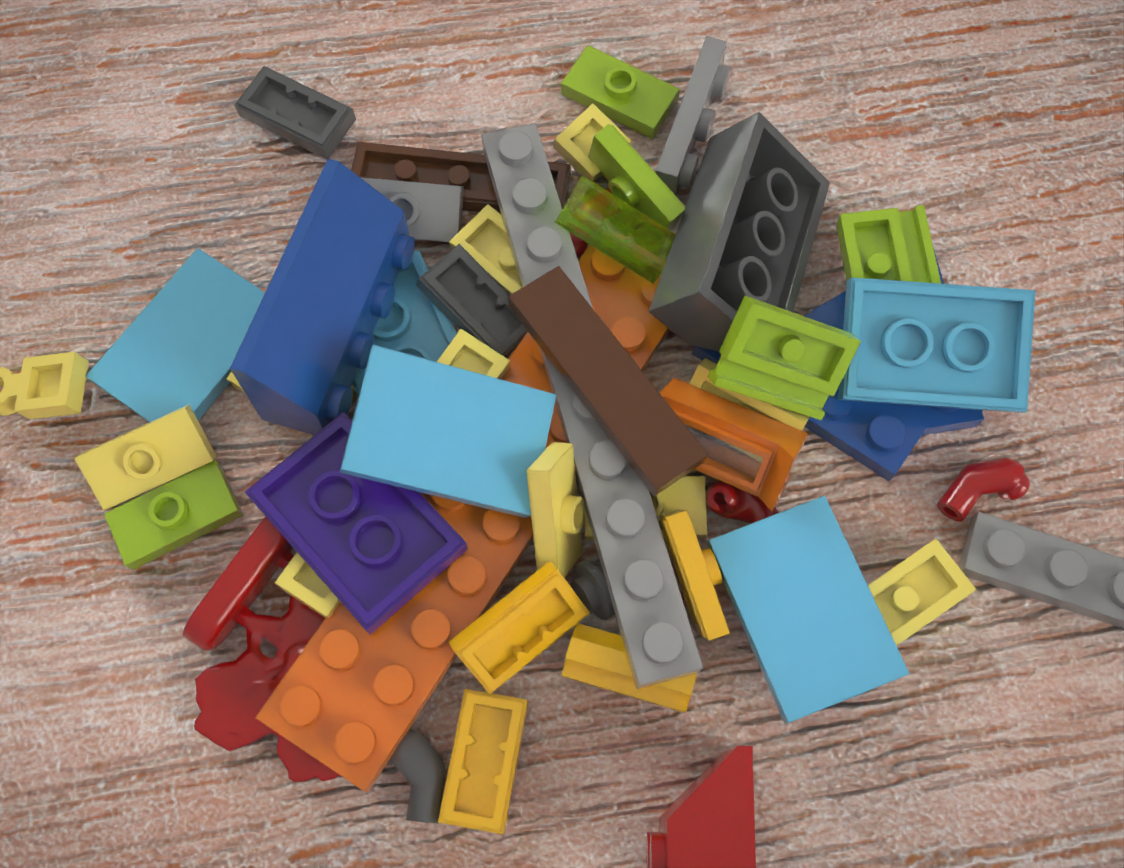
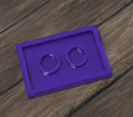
M343 412L247 489L245 493L360 625L371 635L468 550V546L463 538L419 492L339 473L352 425V420Z

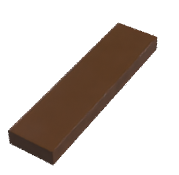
M357 142L351 171L359 177L464 186V211L480 212L489 204L501 214L484 155ZM548 162L565 216L571 164Z
M560 266L508 296V306L653 496H656L706 461L707 452Z

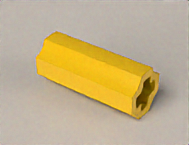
M580 623L575 625L561 674L562 677L682 713L687 711L697 675L695 673L637 689L622 636Z

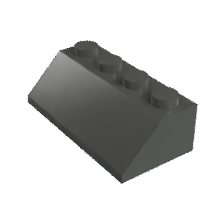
M760 112L710 137L648 311L687 344L719 351L745 295L794 312L830 182Z

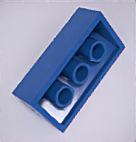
M327 159L230 367L262 420L311 435L317 434L341 413L348 414L353 397L351 384L358 368H366L372 345H374V337L372 335L379 318L385 319L389 315L395 296L393 284L399 270H406L409 267L415 247L414 237L409 236L404 211L336 160Z

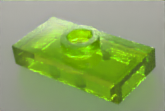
M581 176L554 222L653 284L663 272L676 233L584 176Z

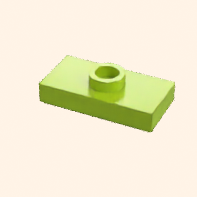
M590 45L586 46L561 82V95L586 107L593 103L608 118L651 139L655 137L676 105L680 92L679 88Z
M606 125L594 135L588 157L610 181L608 186L615 199L626 209L633 207L661 239L676 226L685 211V206L613 125Z
M214 460L104 513V516L124 565L135 570L243 516V513L222 466Z

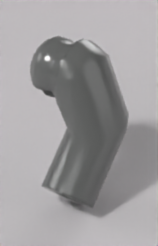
M409 729L395 749L387 765H394L411 784L406 820L439 824L438 819L446 771L445 763L423 734Z

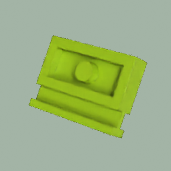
M924 205L915 206L910 211L899 212L898 208L839 215L836 229L846 281L850 278L941 284Z
M745 295L719 350L721 354L719 362L715 369L711 368L708 378L714 386L822 420L825 414L822 408L828 396L835 395L861 341L850 332Z

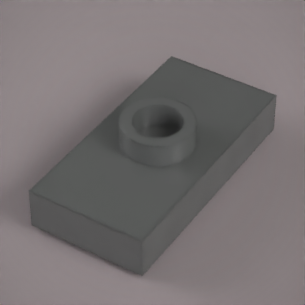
M266 66L262 67L234 105L240 117L325 159H329L356 121L353 108Z
M460 244L418 278L416 286L459 330L466 331L505 358L517 348L527 334L526 328L508 306V296L510 294Z

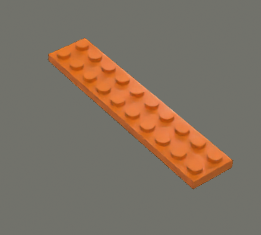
M598 232L578 260L592 308L639 368L644 371L670 331L668 327L648 312L664 268ZM527 332L510 356L511 367L501 380L552 393L539 345L530 333ZM554 404L546 448L552 442L566 443L556 404ZM419 492L467 543L468 550L371 635L368 634L346 607L340 603L329 619L325 618L255 718L368 793L395 749L407 734L456 659L457 655L448 642L488 610L533 541L531 516L523 518Z

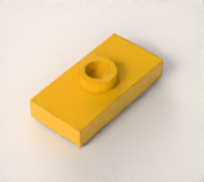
M676 510L659 516L660 520L658 522L695 631L708 641L730 634L714 586L722 584L723 581L712 550L710 548L701 550L687 510Z
M549 561L448 643L486 691L491 694L590 614V612L559 570Z
M464 689L438 819L439 823L505 834L528 700Z

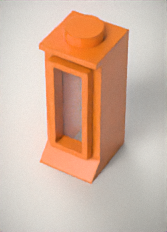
M673 378L659 393L708 454L706 461L695 470L759 497L773 511L791 476L789 472L804 445L808 433L677 378Z

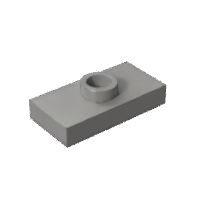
M360 177L404 211L409 236L414 237V239L449 242L461 230L464 186Z

